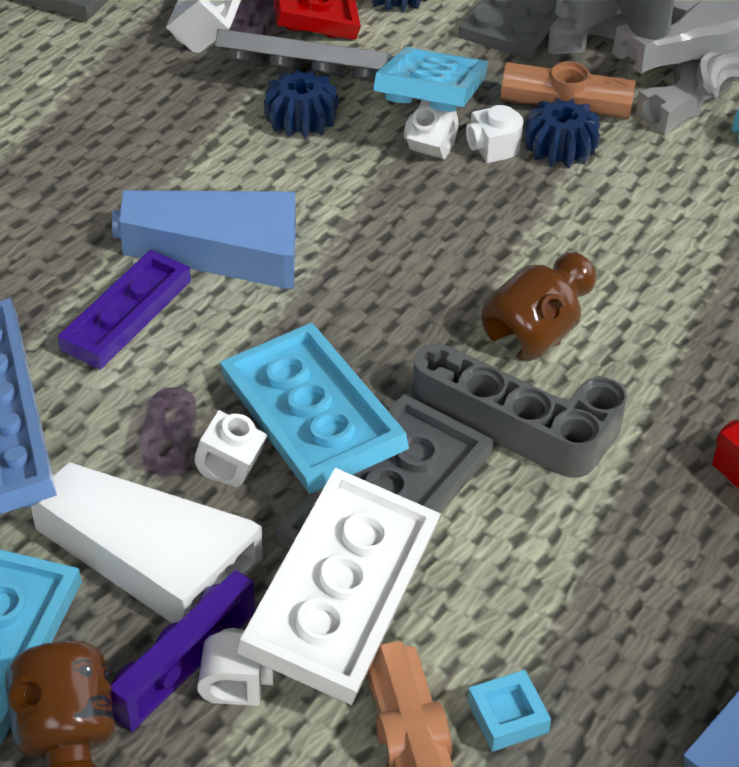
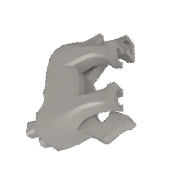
M557 0L555 14L559 17L550 27L548 52L550 54L583 53L586 48L587 36L597 35L614 39L612 54L619 59L631 58L636 62L632 68L641 74L659 66L675 70L674 85L651 87L638 92L635 115L663 135L672 131L678 124L688 118L698 116L705 100L711 97L716 99L719 93L729 89L734 81H739V0H674L671 30L666 36L657 39H648L636 35L631 30L616 0Z

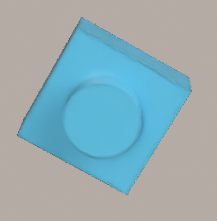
M526 670L469 687L467 702L492 752L549 733L551 718Z

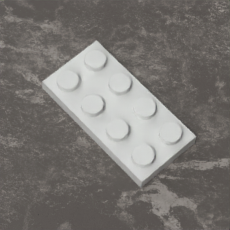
M335 468L240 638L237 654L352 705L432 537L441 514Z

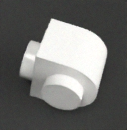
M421 100L418 109L410 114L407 119L404 139L407 140L410 150L445 160L456 140L458 131L457 112L436 110L429 107L430 101Z
M496 105L488 109L473 111L471 114V124H468L466 127L469 147L473 151L478 150L486 163L508 159L517 155L521 148L523 118L518 112L505 105Z
M218 410L200 439L195 454L196 467L206 478L238 487L244 482L261 453L268 434L256 429L252 420L245 415H228Z
M237 628L224 629L219 633L209 636L204 642L197 689L199 694L210 703L260 706L262 685H274L275 670L237 654L239 641L245 630Z

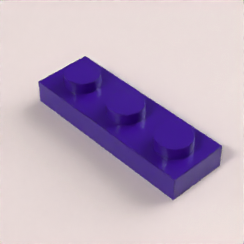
M149 250L57 336L60 351L101 370L191 282L190 267L153 250Z
M235 569L219 585L214 584L202 594L197 605L178 623L173 622L160 633L156 643L136 662H130L123 666L111 684L112 690L110 694L114 719L130 732H133L201 666L204 642L209 636L228 628L240 629L255 613L254 582Z

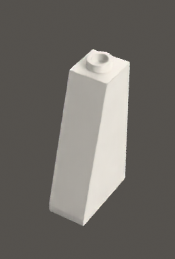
M70 462L53 476L57 496L42 500L31 506L34 525L37 531L171 623H178L197 605L202 594L214 584L219 585L235 569L246 576L263 559L262 527L254 521Z

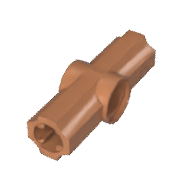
M565 61L557 63L552 69L506 62L500 98L501 101L538 106L539 101L553 103L555 97L567 102L574 98L575 104L590 105V112H594L597 115L630 119L636 80L590 74L585 66L576 62Z
M402 641L380 645L366 677H368L371 695L378 713L376 715V727L379 744L386 743L389 762L385 763L386 767H453L450 758L452 754L451 736L446 714L440 702L432 701L416 647L404 645Z

